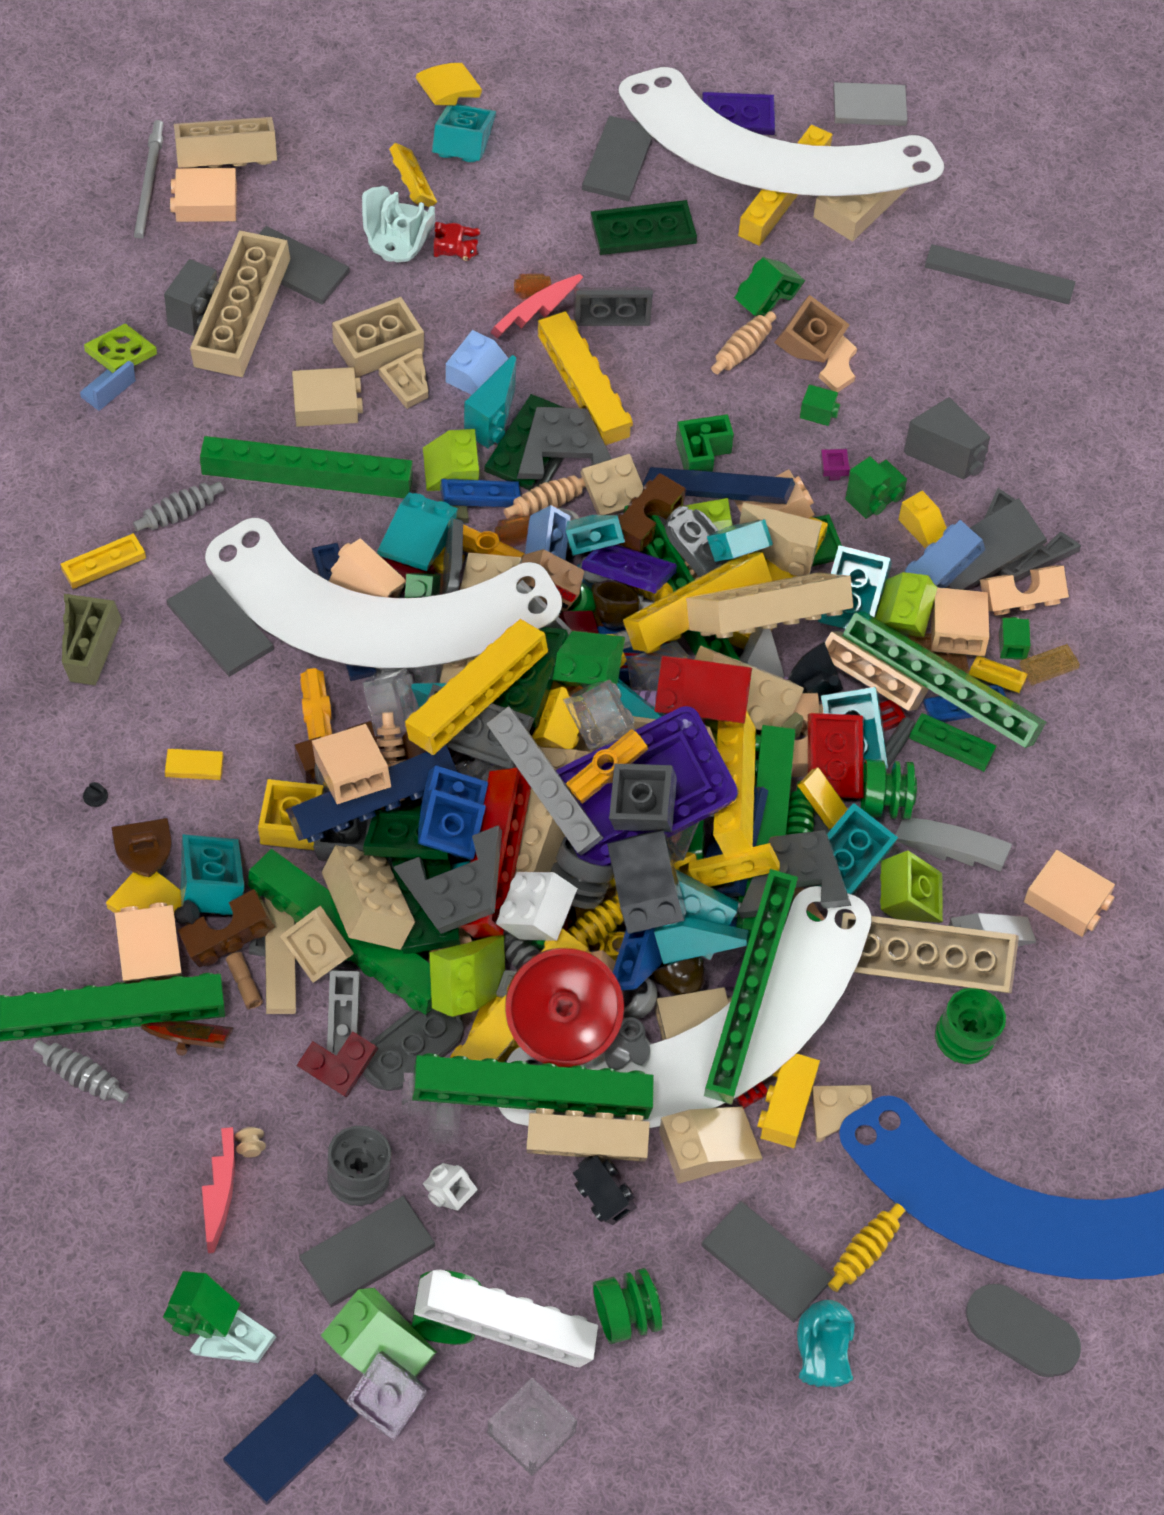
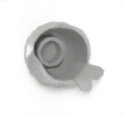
M649 977L637 989L622 990L624 1000L623 1016L640 1019L652 1011L657 999V988Z

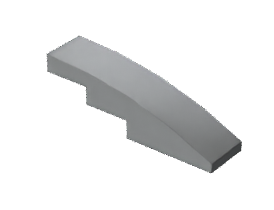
M918 818L902 819L896 832L897 842L944 861L947 857H950L972 867L975 862H978L998 871L1002 870L1012 846L1011 843L980 832Z

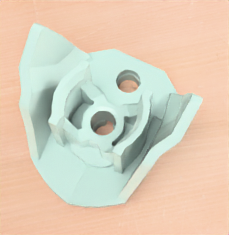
M385 186L373 187L365 191L362 195L363 229L368 237L370 248L374 253L381 255L386 261H410L421 250L435 224V207L430 206L427 212L424 210V203L422 202L419 203L418 207L399 203L398 192H394L391 195Z

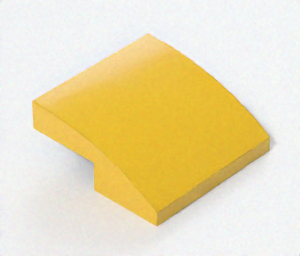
M463 63L437 65L417 73L415 77L435 105H456L459 97L480 98L482 92L481 87Z
M133 872L109 898L106 905L109 910L118 913L125 907L135 906L140 910L148 909L154 903H167V906L173 905L175 912L177 907H182L181 890L158 872L151 877H145Z

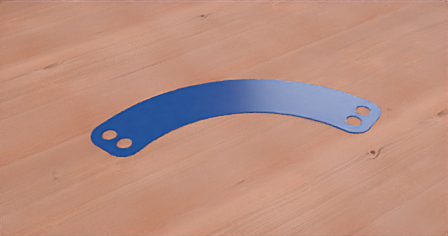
M881 1096L849 1114L840 1126L839 1138L843 1148L881 1191L895 1204H900L908 1214L927 1228L965 1249L996 1262L1023 1270L1073 1279L1117 1280L1164 1273V1188L1138 1196L1106 1200L1073 1199L1047 1195L1022 1188L988 1173L962 1157L932 1132L907 1102L895 1096ZM885 1111L895 1112L900 1118V1126L891 1131L884 1129L879 1123L881 1113ZM863 1125L872 1127L877 1135L876 1141L871 1145L859 1143L855 1137V1131L858 1127Z

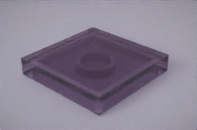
M381 1351L377 1354L345 1403L395 1441L401 1435L431 1389L385 1352Z

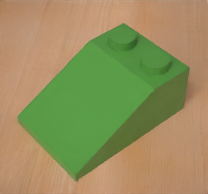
M375 1288L358 1289L321 1334L324 1340L344 1360L396 1399L404 1393L437 1353Z

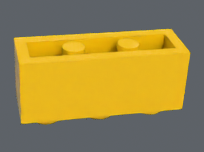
M796 1053L773 1073V1076L778 1079L775 1086L769 1085L765 1102H769L770 1105L768 1111H761L757 1127L762 1128L761 1139L795 1148L820 1060Z

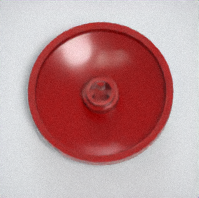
M553 948L531 957L517 970L506 993L505 1016L514 1040L532 1058L542 1063L555 1064L557 1067L577 1066L597 1058L612 1044L623 1021V994L615 975L599 958L575 948Z

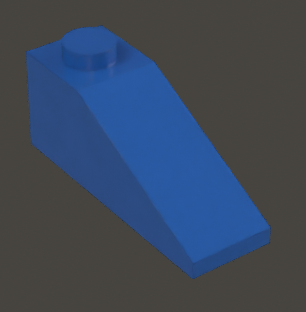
M655 928L629 934L626 929L613 970L621 990L637 989L661 965L662 958L654 934Z

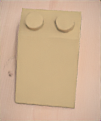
M743 502L739 524L765 519L773 542L772 546L757 550V552L763 553L766 559L782 571L789 572L795 576L810 574L822 522Z
M743 1107L689 1109L661 1117L659 1133L678 1184L762 1160Z

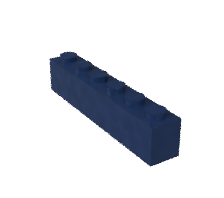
M444 745L435 755L425 752L388 767L391 782L390 788L340 804H336L329 791L286 809L298 841L307 838L308 843L325 837L323 831L333 828L334 832H338L350 827L349 821L359 817L360 822L376 816L374 811L376 809L384 807L386 811L401 806L400 800L410 796L411 801L423 797L428 771L435 765L457 772L447 745Z

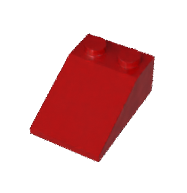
M662 656L654 712L666 715L680 707L688 706L694 708L701 719L745 724L752 668Z

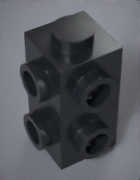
M597 1155L595 1157L589 1156L578 1164L579 1169L573 1172L577 1179V1182L574 1184L584 1198L588 1196L594 1204L591 1210L600 1222L605 1221L614 1225L637 1208L632 1201L635 1198L634 1193L626 1183L621 1185L615 1176L619 1172L610 1159L605 1160Z

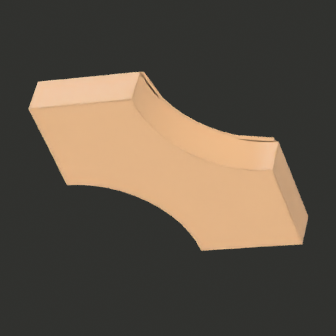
M844 336L841 337L827 358V365L819 374V378L835 392L841 391L855 381V375L850 369L849 361L856 354L857 348Z

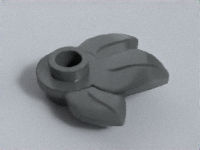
M633 1017L623 1019L616 1038L605 1051V1061L608 1068H622L630 1060L642 1066L647 1061L650 1048L644 1039L645 1027L641 1021ZM633 1030L636 1034L634 1036H627L625 1032Z

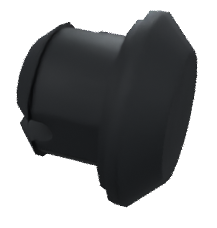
M97 782L90 783L83 793L84 802L91 807L101 806L108 799L107 790Z
M185 900L183 906L177 907L174 912L176 921L180 924L187 922L194 924L199 919V910L196 904L190 900Z

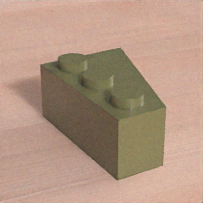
M64 594L63 667L70 682L96 686L122 618L114 600Z

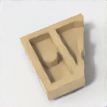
M421 348L379 368V376L406 409L428 398V386Z
M871 1085L812 1087L816 1142H821L827 1136L839 1131L843 1120L849 1114L872 1101Z

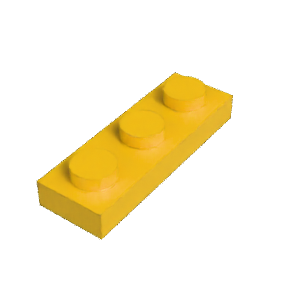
M394 143L389 150L393 157L394 165L402 175L401 180L409 189L410 198L417 205L422 202L426 207L434 206L437 200L412 150Z
M133 533L61 563V570L72 589L144 560L146 559V554Z
M770 843L753 847L751 852L725 857L724 854L689 862V872L693 879L709 887L768 874L770 869L780 870V862Z

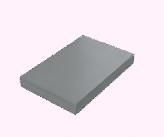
M834 82L835 123L907 125L905 85Z

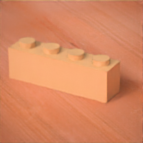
M835 631L830 633L825 645L835 666L867 686L876 687L880 694L906 710L918 709L929 690L928 688L842 636L843 632Z

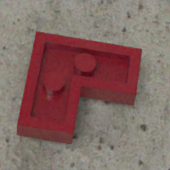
M352 1031L337 1055L312 1041L296 1066L344 1097H347L379 1048Z

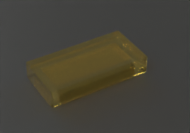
M1068 644L1023 659L1020 661L1019 666L1023 672L1028 674L1027 679L1030 684L1035 685L1079 669L1080 663Z

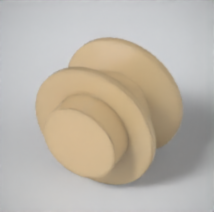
M245 1127L238 1131L234 1136L236 1141L241 1142L236 1147L237 1153L247 1158L260 1155L261 1151L266 1148V1144L263 1141H259L264 1136V1131L256 1127Z

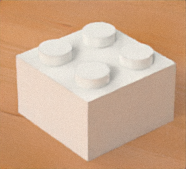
M516 872L515 877L511 881L510 890L505 902L500 908L496 924L520 940L557 941L578 888L554 872Z

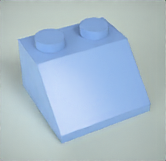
M472 330L446 363V383L472 395L509 358L493 339Z

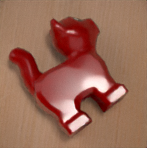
M435 222L434 257L439 255H458L464 261L472 259L478 255V240L463 241V237H477L480 235V229L462 226L454 222L448 224Z

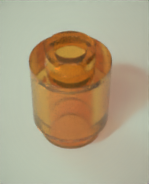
M544 273L519 274L518 279H514V293L519 294L520 299H528L535 293L551 285L550 276H544Z
M522 514L499 520L498 526L495 527V534L499 537V541L506 545L527 541L530 515L524 516Z

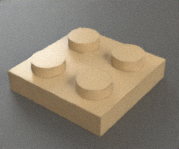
M630 454L583 468L580 472L597 515H614L623 512L624 506L629 505L634 497L638 498L644 488Z
M321 906L280 935L313 983L354 954Z

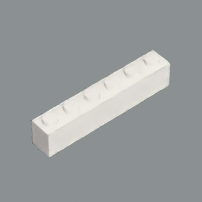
M433 1270L419 1281L415 1315L580 1368L594 1359L598 1325L588 1322L583 1316H570L561 1313L556 1307H543L534 1304L529 1298H515L506 1295V1292L502 1289H488L479 1286L478 1282L474 1280H461L452 1277L449 1272L444 1270Z

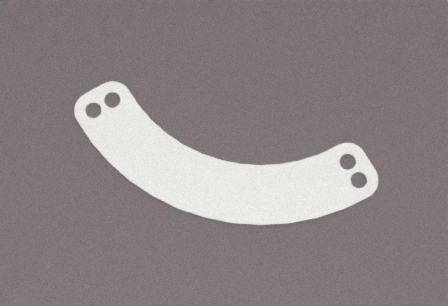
M660 67L638 73L624 79L619 86V94L631 114L665 148L699 168L740 184L799 195H863L899 190L928 183L940 177L944 170V163L932 142L927 138L917 135H909L865 145L836 147L790 143L751 132L730 122L712 110L691 89L681 72L673 68ZM660 77H667L672 81L665 88H659L654 84L655 80ZM636 84H646L649 90L644 94H635L632 92V87ZM908 146H917L921 149V153L916 157H908L903 153V150ZM924 161L929 163L931 168L927 172L918 173L913 170L912 166L916 162Z
M260 518L246 519L217 536L209 544L205 555L207 566L216 580L248 617L265 631L300 650L321 658L349 665L374 668H418L471 658L480 655L489 644L497 640L508 627L512 626L520 618L535 628L541 629L557 618L562 607L561 595L547 571L541 565L531 562L519 564L490 580L472 587L443 595L422 598H388L354 592L333 584L310 571L281 543L270 524ZM251 531L258 532L260 540L256 546L246 548L242 545V539L246 533ZM227 545L235 546L237 548L236 557L229 562L221 561L219 558L221 549ZM530 576L534 578L535 587L531 592L522 594L517 591V582L522 577ZM535 597H544L547 600V608L540 614L531 613L528 609L529 602Z
M821 887L806 888L795 897L780 938L734 1098L739 1097L771 1076L793 1057L824 1023L844 993L860 960L871 926L870 910L860 898L848 894L852 906L828 908L827 917L823 921L815 922L809 919L806 910L812 902L821 901ZM848 909L855 914L856 923L852 928L841 929L836 925L834 918L839 910ZM730 1003L698 1026L675 1037L649 1045V1057L644 1065H637L630 1060L624 1067L614 1069L616 1072L639 1070L645 1072V1074L654 1075L653 1109L649 1119H643V1121L650 1122L649 1128L659 1127L661 1117L689 1109L716 1108L725 1103L705 1097L704 1091ZM519 1047L511 1053L506 1063L513 1061L526 1062L536 1059L529 1056ZM605 1052L597 1058L578 1066H584L591 1070L608 1068L605 1061ZM499 1107L501 1113L508 1120L526 1126L529 1124V1113H535L536 1111ZM554 1112L553 1115H565V1113ZM583 1114V1117L595 1118V1115ZM613 1116V1119L625 1120V1117Z

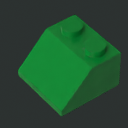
M572 631L557 652L553 680L568 687L616 692L625 637Z

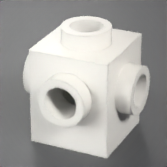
M445 1163L435 1167L428 1179L423 1183L429 1192L428 1198L434 1205L457 1211L478 1190L470 1180L468 1173L461 1166Z

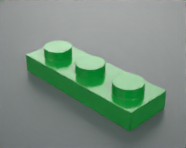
M921 713L909 738L985 772L997 745L924 713Z

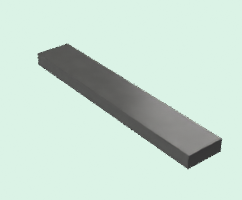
M931 244L925 263V268L1068 305L1076 282Z

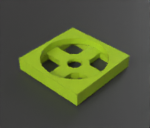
M126 323L84 344L85 352L112 373L127 361H131L135 366L157 354L156 346ZM126 336L131 341L119 344L116 340ZM104 346L110 349L109 352L103 355L98 351V349ZM139 347L142 348L137 355L131 353V351ZM125 349V352L118 353L116 350Z

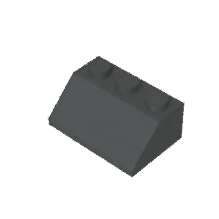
M650 287L574 288V320L577 326H650L653 290Z

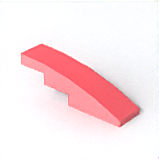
M581 274L572 276L535 293L511 310L493 327L490 333L498 339L513 322L522 329L537 312L546 318L579 284L583 276Z
M233 1127L221 1128L224 1156L212 1157L214 1185L202 1186L208 1253H214L225 1227L232 1199L235 1175V1138Z

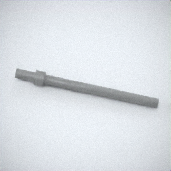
M160 120L154 121L152 134L148 138L149 152L134 231L135 238H144L158 153L163 144V122Z

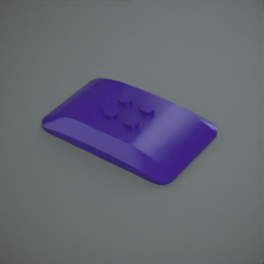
M688 706L680 707L634 730L649 749L631 764L672 765L677 776L672 832H665L666 839L711 816L735 801L738 794L737 786L702 719L694 708ZM620 738L557 769V773L566 784L592 762L594 755L598 751L608 749ZM605 763L601 770H609L614 763ZM607 783L583 804L578 801L604 839L582 856L576 850L575 852L581 860L601 866L611 865L608 842L652 832L614 829L609 819L613 783Z

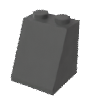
M948 397L910 421L904 453L964 480L970 475H978L983 470L990 436Z

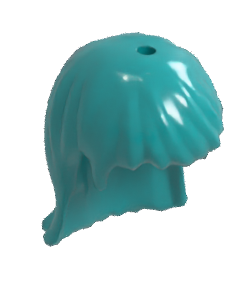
M835 1300L818 1301L813 1303L799 1319L797 1341L803 1360L799 1379L803 1383L815 1385V1387L831 1386L835 1388L848 1384L853 1380L848 1361L849 1341L851 1342L854 1338L855 1322L852 1314L841 1303Z

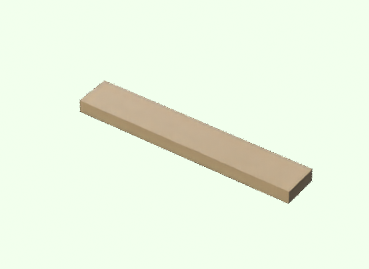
M265 898V905L276 926L265 935L266 1014H295V956L280 937L281 934L294 925V919L286 912L278 911L271 901Z

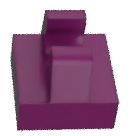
M847 449L821 450L820 458L823 477L829 476V481H838L841 476H849L850 467Z

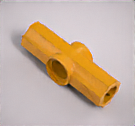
M463 524V551L521 557V559L525 555V553L500 542L499 537L494 532H479Z
M317 668L307 669L305 672L300 673V683L303 699H301L303 719L307 725L308 740L320 736L322 738L332 735L330 724L332 717L330 699L326 694L324 672Z
M631 729L608 749L598 751L594 755L592 762L570 779L566 786L577 800L583 804L607 783H613L614 764H631L649 748L638 733ZM605 763H614L609 770H601Z

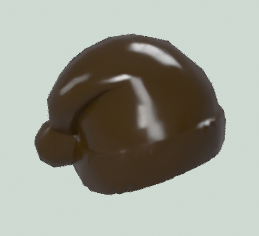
M606 580L592 585L591 591L600 622L607 628H624L623 619L640 611V599L637 593L627 584L615 580Z
M701 956L663 964L662 961L661 965L652 973V976L667 991L674 995L700 992L705 984L704 961Z

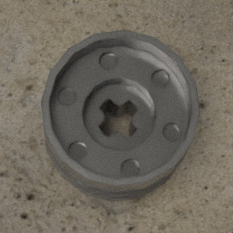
M564 837L556 856L557 862L553 864L550 872L556 873L578 888L572 901V906L595 909L596 906H601L604 894L609 886L607 882L612 879V865L601 866L578 858L567 837Z
M352 1126L343 1129L333 1137L328 1147L327 1183L332 1194L338 1200L349 1205L364 1206L374 1203L386 1192L389 1186L391 1148L387 1139L378 1130L368 1126Z

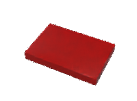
M809 713L808 773L818 767L840 798H863V715Z

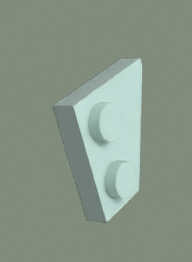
M238 1310L226 1337L212 1336V1338L208 1339L200 1336L190 1351L197 1356L259 1363L276 1339V1336Z

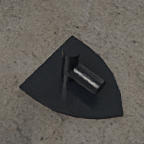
M825 642L817 645L802 656L793 667L787 679L803 687L802 693H818L819 701H822V695L834 694L843 690Z

